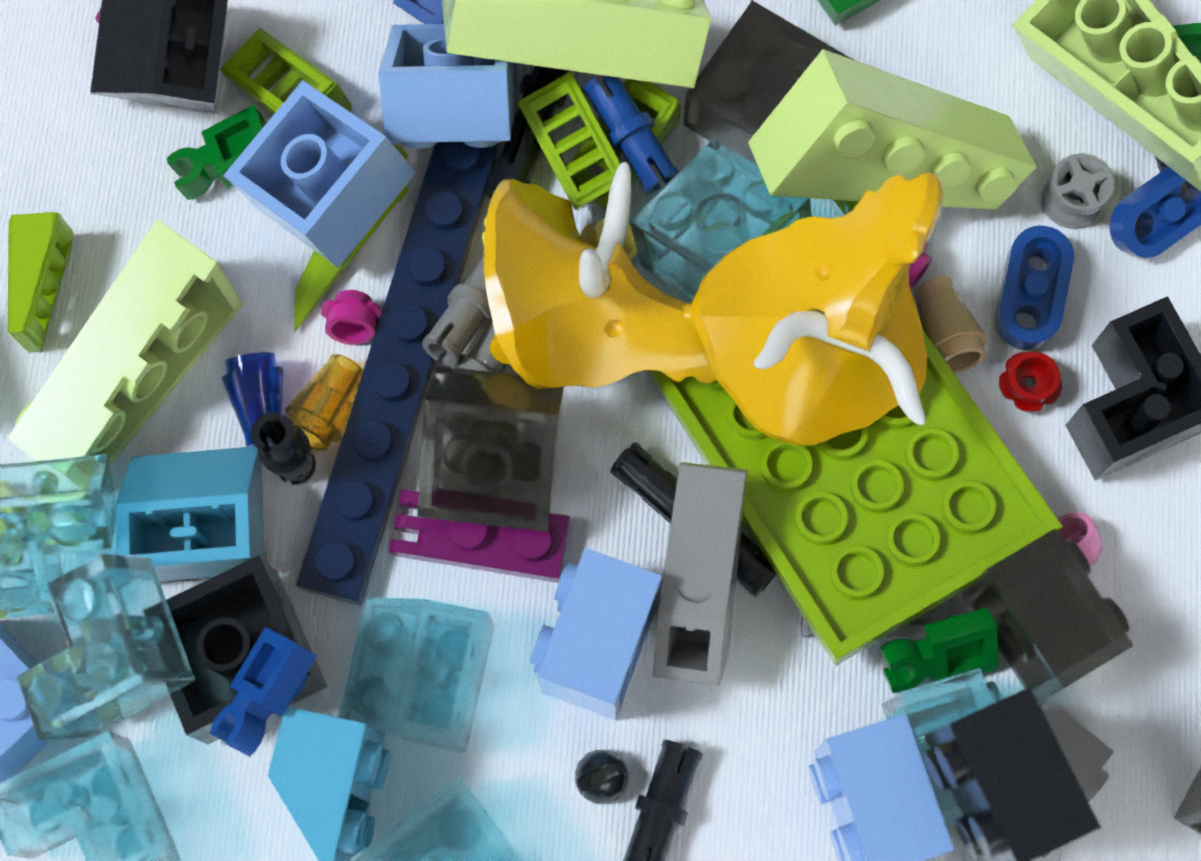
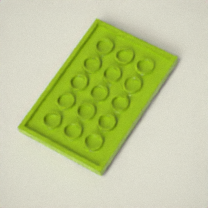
M924 330L927 370L926 381L919 398L926 418L925 424H915L907 417L900 406H897L868 427L843 433L811 446L785 443L755 429L717 380L710 383H701L693 376H689L681 382H676L661 371L646 370L706 465L747 470L742 521L835 666L1059 535L1063 528Z

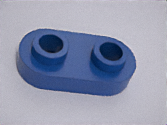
M1170 167L1165 168L1117 204L1110 219V235L1113 243L1122 252L1143 258H1151L1163 253L1201 225V191ZM1186 182V191L1181 197V188ZM1139 217V225L1135 230V224Z
M1040 225L1025 229L1016 237L1007 255L995 312V325L1001 338L1009 345L1018 349L1034 350L1046 345L1053 338L1062 323L1074 263V250L1069 239L1053 227ZM1032 256L1042 258L1047 264V270L1038 271L1033 269L1028 263V258ZM1016 314H1030L1036 322V327L1025 328L1021 326L1016 319Z

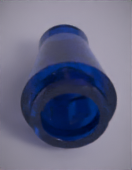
M273 352L250 353L225 360L226 375L222 376L221 380L244 434L246 447L255 446L252 441L251 431L253 424L260 416L270 412H277L279 419H282L284 367L277 366L275 353Z

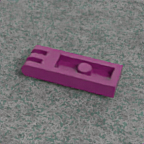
M411 490L401 491L399 505L410 509L423 510L422 517L396 515L394 529L405 533L417 534L418 538L417 542L391 540L389 554L402 558L559 583L570 526V516Z

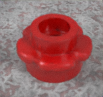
M1021 352L1013 355L1005 363L1006 371L999 376V388L1004 398L1012 399L1015 407L1024 412H1038L1043 408V405L1053 404L1061 394L1062 382L1060 381L1059 368L1052 358L1041 352ZM1032 377L1036 385L1028 387L1024 382L1025 378Z

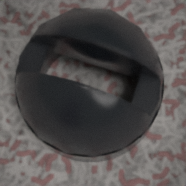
M595 750L586 754L579 761L575 771V782L580 794L589 802L598 805L610 804L619 799L625 792L628 784V771L624 761L614 752ZM614 763L618 775L588 788L584 779L585 776L598 772Z

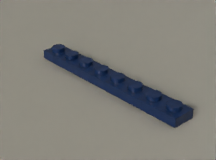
M438 142L433 147L383 306L382 315L378 322L296 586L300 590L362 606L436 362L423 349L422 341L431 332L447 309L449 293L454 286L460 283L487 195L486 190L490 185L501 149L500 142L484 148L471 147L464 142Z

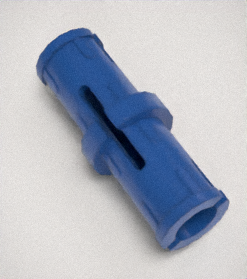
M601 75L604 79L605 87L612 96L608 97L597 78L593 77L583 86L582 91L588 96L609 129L610 134L607 138L614 150L621 149L641 182L644 192L650 194L661 189L658 184L660 181L652 170L651 164L655 166L666 185L679 176L680 172L673 165L651 130L655 124L649 113L640 112L620 78Z

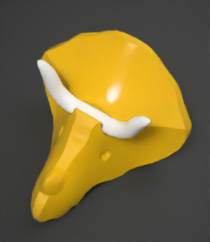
M627 162L619 165L612 180L603 229L597 248L581 240L571 202L553 195L537 184L522 183L515 179L502 180L491 198L487 213L484 247L485 284L495 330L489 345V351L497 361L503 364H510L527 384L537 389L566 386L595 388L612 384L630 374L644 370L661 371L676 382H681L689 376H693L701 383H710L716 380L691 318L692 303H686L664 294L642 278L623 249L631 198V171Z
M927 172L913 179L899 175L890 177L878 191L875 192L869 189L865 192L854 210L846 215L835 218L807 217L794 221L784 229L750 239L725 254L703 277L692 301V321L705 349L714 377L735 401L755 429L785 443L811 446L840 434L868 427L897 406H900L907 417L915 424H925L926 418L919 395L926 381L927 351L921 321L909 286L910 264L920 257L926 241L932 235L940 216L943 191L937 175Z

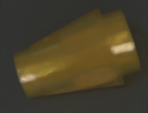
M332 354L327 363L319 369L285 408V413L293 425L302 429L310 440L311 448L317 451H327L332 442H338L342 439L359 381L362 377L363 369L356 362L343 355Z

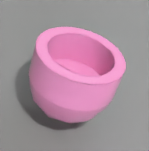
M1079 512L1065 514L1057 518L1063 528L1059 535L1045 542L1053 558L1062 566L1073 570L1086 569L1096 563L1103 548L1101 534L1093 520L1088 515Z

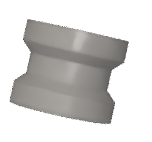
M1079 153L1064 158L1054 169L1050 180L1043 189L1041 201L1044 212L1051 221L1064 228H1084L1093 223L1113 194L1115 182L1112 171L1104 161L1094 155ZM1073 193L1076 196L1082 197L1084 203H1080L1079 200H1074L1071 197L1068 198L1067 195Z

